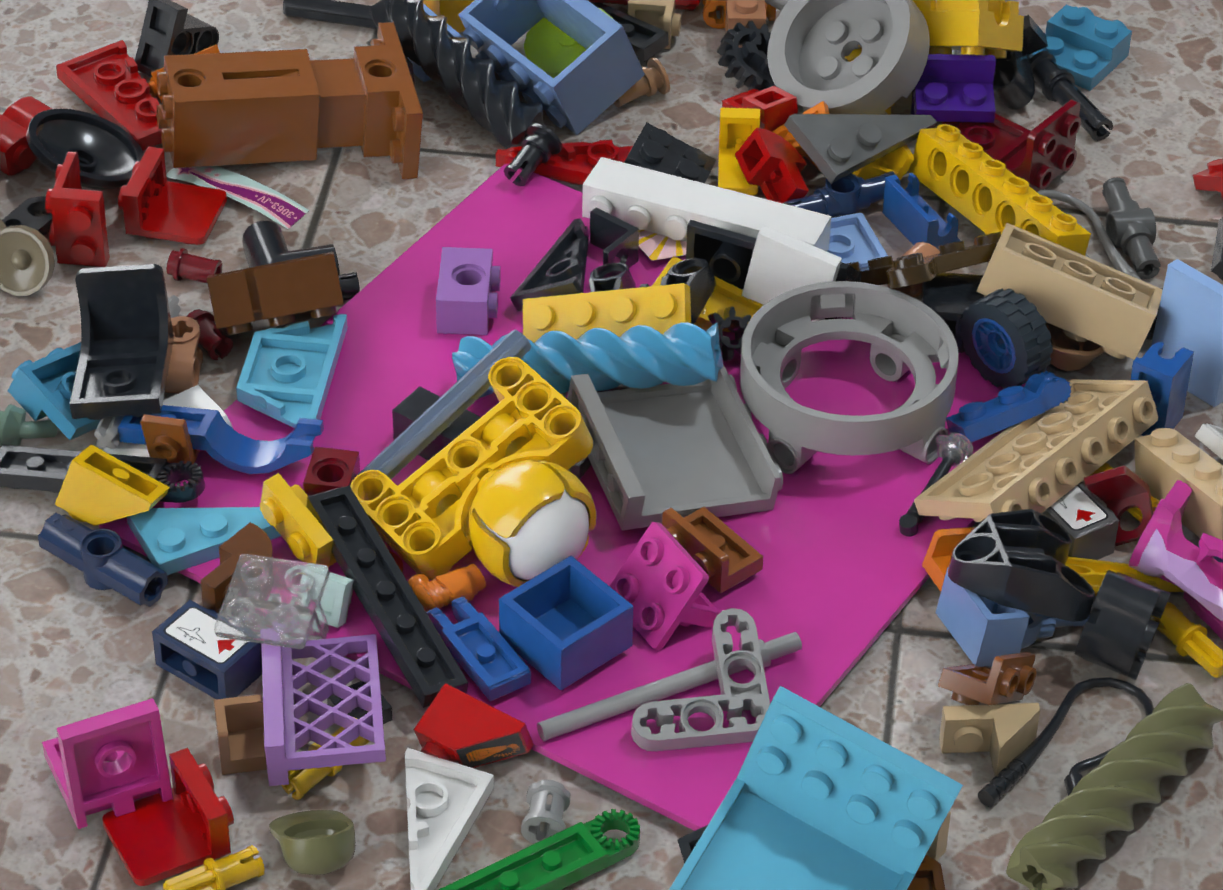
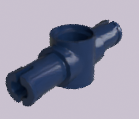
M890 171L866 180L851 173L832 184L826 178L825 187L816 189L813 195L785 201L783 204L829 215L831 218L859 213L860 210L869 208L871 203L884 200L885 177L895 175V173Z

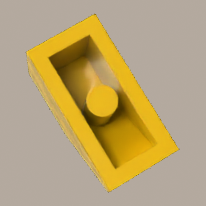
M90 445L71 461L54 505L67 511L75 520L96 526L149 511L167 495L170 487L101 449Z

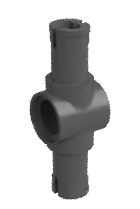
M1118 177L1111 178L1105 181L1103 184L1104 190H1102V194L1110 209L1106 216V233L1115 248L1121 247L1123 252L1130 256L1136 273L1141 279L1153 278L1159 273V267H1161L1152 246L1156 239L1154 213L1149 207L1140 208L1138 203L1132 200L1124 179Z

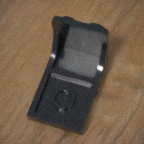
M157 264L80 269L76 274L75 282L81 316V351L69 404L72 419L88 418L90 420H101L111 416L132 415L134 417H143L144 414L161 413L174 341L162 267Z

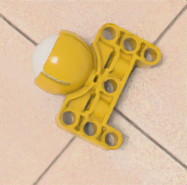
M506 357L495 362L488 374L489 382L499 403L398 486L379 470H368L360 473L350 485L380 537L417 574L426 575L428 579L433 580L435 576L448 573L455 563L472 550L473 545L476 556L492 575L509 585L519 587L569 556L577 560L588 545V532L595 528L596 509L592 496L578 477L568 471L573 465L584 460L593 448V439L581 413L523 360L518 357Z

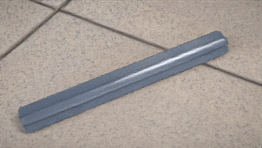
M518 330L511 331L357 475L368 470H379L391 480L491 387L488 374L495 362L506 357H518L521 359L530 351L531 345L528 339Z

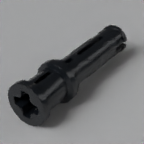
M1041 51L1032 56L1030 63L1034 83H1037L1042 88L1043 95L1050 101H1058L1062 106L1070 100L1079 102L1081 126L1095 141H1101L1108 137L1110 132L1102 125L1112 130V121L1104 116L1075 86L1073 75L1056 64V58L1051 52Z

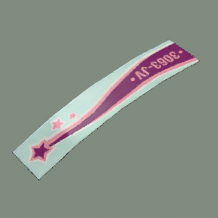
M219 166L173 168L166 174L167 178L192 183L197 186L224 190L227 197L258 211L286 229H289L310 211L285 195L255 180Z

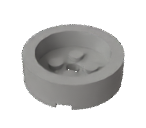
M789 0L777 17L770 34L767 52L770 75L776 87L797 97L798 110L802 113L824 101L828 105L829 114L887 115L885 110L893 105L902 95L907 98L917 85L924 71L930 47L929 29L924 15L913 0ZM860 45L862 47L861 54L853 61L848 62L845 56H849Z

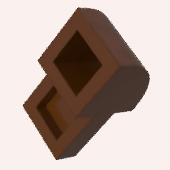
M250 522L219 546L220 565L200 580L203 607L216 611L222 618L231 610L240 607L248 597L264 604L274 590L275 577L271 540L260 527Z

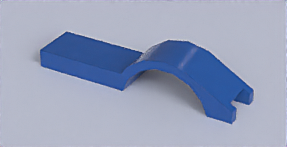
M162 405L161 413L151 414L186 420L193 449L206 450L214 460L229 469L247 474L270 473L312 455L314 451L313 441L324 430L323 420L299 418L295 429L286 437L273 441L251 439L235 431L224 421L218 410ZM132 415L123 417L118 426L120 442L146 445L141 426L142 417H134Z

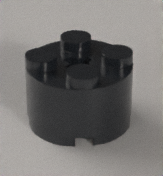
M1108 570L1093 603L1088 621H1086L1075 655L1137 680L1147 655L1139 652V648L1148 651V648H1150L1160 623L1151 618L1155 616L1161 619L1171 593L1119 572L1116 573Z

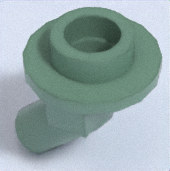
M10 404L5 411L0 410V447L2 445L20 446L22 439L55 437L57 435V426L51 420L25 421L26 410Z

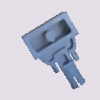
M947 567L936 609L937 616L971 662L978 667H992L996 656L1020 653L1022 648L1032 645L1037 638L1053 636L1055 627L1085 626L1086 621H1088L1087 618L1083 621L1072 622L999 605L951 581L948 577L949 567Z

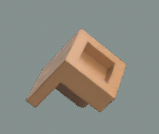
M250 695L214 700L222 775L267 770L264 748L262 696Z

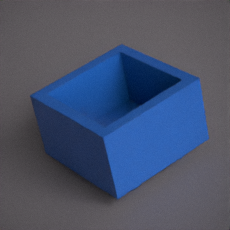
M569 556L499 598V633L520 657L558 689L563 690L632 647L634 606L574 557Z

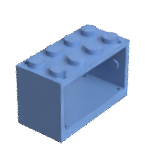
M474 0L458 14L465 27L463 31L464 37L470 38V45L478 51L475 58L493 59L494 71L498 74L501 81H517L519 91L522 92V96L527 103H541L546 115L556 126L560 128L565 126L576 135L645 75L623 26L588 0ZM543 17L587 49L554 79L511 46Z

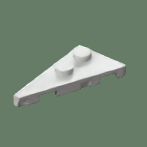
M407 748L405 751L410 886L411 890H435L493 791L494 775Z

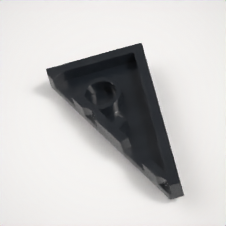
M581 218L572 221L512 294L510 299L517 311L523 310V299L583 293L590 231L584 225Z

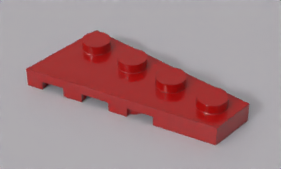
M123 40L56 65L57 78L100 117L111 121L129 133L138 142L143 151L148 146L155 147L162 143V129H158L156 115L157 105L160 104L157 98H153L150 94V86L146 79H142L138 73V65L134 58L129 57L127 54V46Z

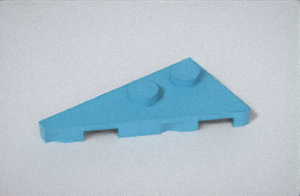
M260 507L151 508L149 511L127 517V524L151 563L165 571L167 575L219 558V546L250 522L260 527L269 536L270 540L281 537L274 526H271L266 521Z

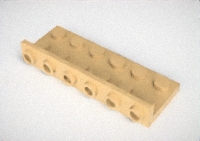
M1071 379L1069 385L1072 386V392L1068 401H1064V404L1060 403L1059 406L1045 411V413L1008 427L914 499L918 514L922 516H939L941 520L973 518L975 522H982L992 513L1033 509L1043 513L1082 482L1084 477L1092 474L1131 443L1134 438L1140 436L1158 421L1156 405L1152 398L1148 381Z

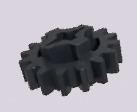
M749 21L745 27L738 22L733 29H728L720 41L721 44L717 49V53L722 55V57L719 59L718 64L728 67L725 77H735L738 80L735 87L738 89L746 86L748 90L756 89L761 91L776 86L768 67L767 52L771 33L768 32L767 24H763L758 29L753 21Z

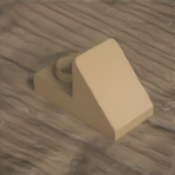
M1039 703L943 706L939 736L941 752H990L994 777L998 776V773L1003 768H1006L1015 757L1022 753L1036 739L1040 715Z

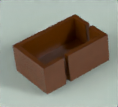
M333 251L209 275L206 278L216 328L226 327L227 335L253 330L252 322L268 319L270 327L295 322L294 314L306 311L311 312L312 318L337 314L336 306L344 304Z

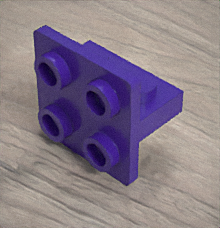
M928 54L924 71L917 85L912 90L911 115H931L935 121L994 122L996 112L993 90L996 66L995 56Z

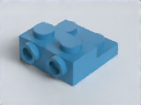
M1066 4L1047 21L1045 34L1048 47L1030 54L1029 57L1031 58L1041 51L1051 52L1056 58V64L1073 75L1076 86L1091 91L1129 56L1132 31L1127 29L1125 24L1119 20H1104L1094 16L1093 12L1087 7L1078 8Z
M81 342L65 349L61 347L56 348L46 357L37 361L27 360L23 362L12 373L11 378L13 381L7 390L35 421L48 416L69 440L95 430L100 420H90L88 418L72 419L69 404L80 357Z

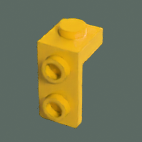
M720 108L718 187L747 195L758 194V186L748 184L735 157V153L757 127L760 128V109Z

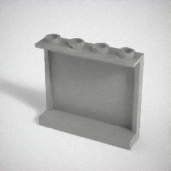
M724 365L718 372L717 382L707 379L704 382L690 386L662 384L643 389L630 388L597 392L588 374L571 376L567 400L579 410L593 439V448L588 458L621 530L649 527L652 522L662 524V513L669 508H673L683 518L702 507L707 508L716 517L774 509L777 493L783 486L781 468L778 464H774L767 451L764 435L758 433L752 421L751 411L746 404H743L737 392L735 379L731 374L728 375Z

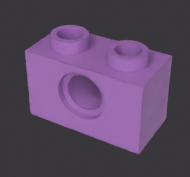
M442 247L436 295L437 333L488 335L489 318H497L498 293H492V291H500L501 266H493V249Z

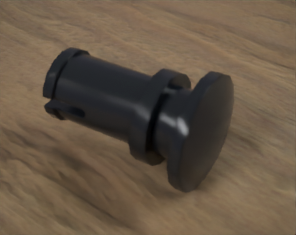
M533 123L528 127V136L522 141V149L504 169V174L509 180L518 169L522 170L513 181L515 185L524 186L541 163L548 162L551 154H559L563 146L558 136L544 125Z

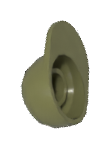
M334 810L302 811L279 817L269 824L270 833L280 842L283 857L288 867L297 873L307 875L329 874L346 866L354 857L356 849L354 824L351 819L341 812Z

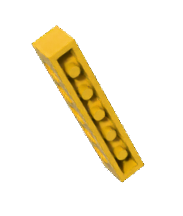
M940 124L937 128L919 130L913 154L914 161L910 166L909 173L912 172L920 182L984 233L1001 232L1002 234L1006 223H1009L1081 255H1086L1091 233L1079 225L1075 217L1062 212L1054 206L1050 198L1037 193L1029 186L1028 181L1015 176L1007 170L1003 162L995 160L986 154L982 146L969 141L960 134L961 131L957 127Z

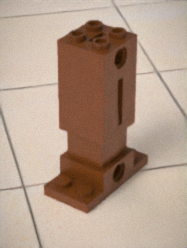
M394 22L378 23L377 39L371 40V46L354 47V56L349 59L310 60L307 49L164 56V72H157L158 95L162 96V105H157L156 115L158 129H162V147L164 153L170 152L173 168L317 160V148L361 146L363 157L390 156L392 164H398L402 179L418 178L423 112Z

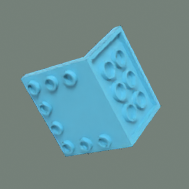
M780 686L769 705L736 780L669 890H907L963 785Z

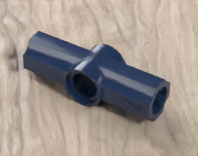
M56 512L45 520L44 527L38 535L41 548L82 571L85 583L93 589H113L139 605L145 604L151 607L161 599L162 592L168 584L167 573L123 548L121 538L115 531L109 529L92 530L66 514L60 515Z

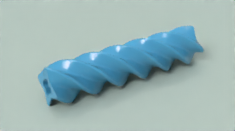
M681 322L673 325L663 334L652 327L637 325L628 329L620 337L607 329L593 328L585 332L577 340L565 332L550 331L542 335L534 343L528 339L531 349L521 358L559 393L569 392L571 376L588 374L596 391H605L618 387L621 384L631 388L643 389L660 385L663 382L678 386L695 385L707 379L717 382L718 372L723 368L718 323H715L705 331L695 324ZM507 335L502 336L492 346L476 336L461 338L458 352L452 353L457 381ZM492 386L479 398L494 393Z

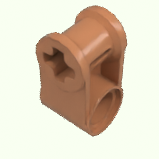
M186 316L171 318L174 341L165 393L179 394L199 384V373L203 363V352L197 346L200 337V326L196 320Z

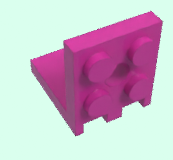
M153 698L56 728L58 737L42 742L44 757L78 829L88 826L86 819L88 815L110 808L113 809L116 817L134 812L135 800L160 793L164 802L173 799L160 713Z

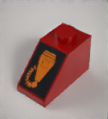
M446 683L413 729L422 747L421 752L471 768L529 753L534 746L524 722Z

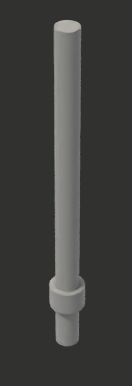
M797 632L767 642L759 639L764 668L770 666L771 660L802 649V642ZM715 660L538 722L537 730L539 736L543 741L636 709L644 703L658 701L717 680L718 674ZM737 665L728 671V675L748 669L750 672L752 671L746 666Z

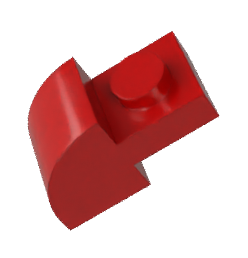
M776 86L761 91L751 89L722 100L723 108L760 109V128L771 132L784 125L789 116L798 114L797 97Z
M757 127L735 153V157L748 184L760 186L767 200L783 204L785 201L802 198L809 192L800 173L807 164L801 154L781 136Z

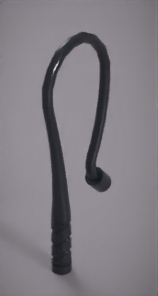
M1111 677L1091 678L1077 683L1067 693L1055 715L1040 735L1022 753L1015 757L1006 768H1003L998 773V776H995L989 784H986L978 792L980 802L987 807H992L1003 794L1012 788V785L1014 786L1020 780V777L1022 778L1029 771L1061 726L1075 698L1083 691L1094 687H1112L1124 690L1141 702L1146 716L1152 714L1154 710L1151 699L1142 689L1135 685ZM1110 750L1080 761L1070 769L1069 775L1064 779L1068 796L1083 778L1080 773L1099 766L1101 760Z

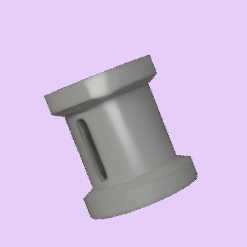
M541 780L529 786L526 801L530 807L528 815L522 820L521 833L530 843L535 844L566 829L562 819L563 812L570 805L571 794L565 789L563 784L554 780ZM549 794L552 795L551 804H547ZM541 822H545L543 832L540 831Z

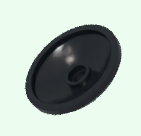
M60 108L42 111L31 119L26 132V139L33 154L42 165L54 174H56L58 164L64 163L68 152H77L82 187L114 189L127 185L132 177L135 162H140L144 155L138 142L118 125L97 115L74 109Z

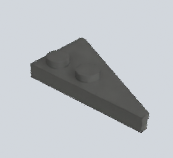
M793 114L789 116L784 126L832 184L918 138L920 129L934 128L937 122L931 115Z

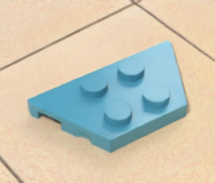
M334 315L333 324L311 329L308 321L291 324L285 328H270L256 331L236 387L237 401L293 428L296 427L299 418L320 420L348 328L347 315Z

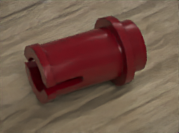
M182 248L179 251L173 250L170 253L166 271L168 275L173 276L175 281H181L182 278L207 284L206 278L209 275L222 273L223 264L218 259L213 260L188 254V250Z
M197 309L186 316L198 322L200 326L198 343L205 349L211 359L218 360V357L223 359L231 352L233 348L232 339L226 336L221 329L216 328L215 318L210 312Z

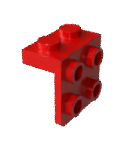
M148 146L141 161L135 162L132 177L127 186L123 185L118 196V207L124 213L126 234L201 245L207 241L227 202V194L224 190L167 181L164 149Z
M68 152L64 163L57 166L54 188H49L46 193L45 209L47 213L52 214L49 242L51 246L56 247L57 263L106 267L110 255L103 191L82 190L78 153Z
M188 747L169 754L173 799L164 802L160 793L134 802V812L116 817L114 811L111 810L102 817L103 827L134 883L138 886H147L202 865L207 858L215 860L231 854L228 826L234 824V817L229 802L225 796H216L213 779L205 763L198 765Z

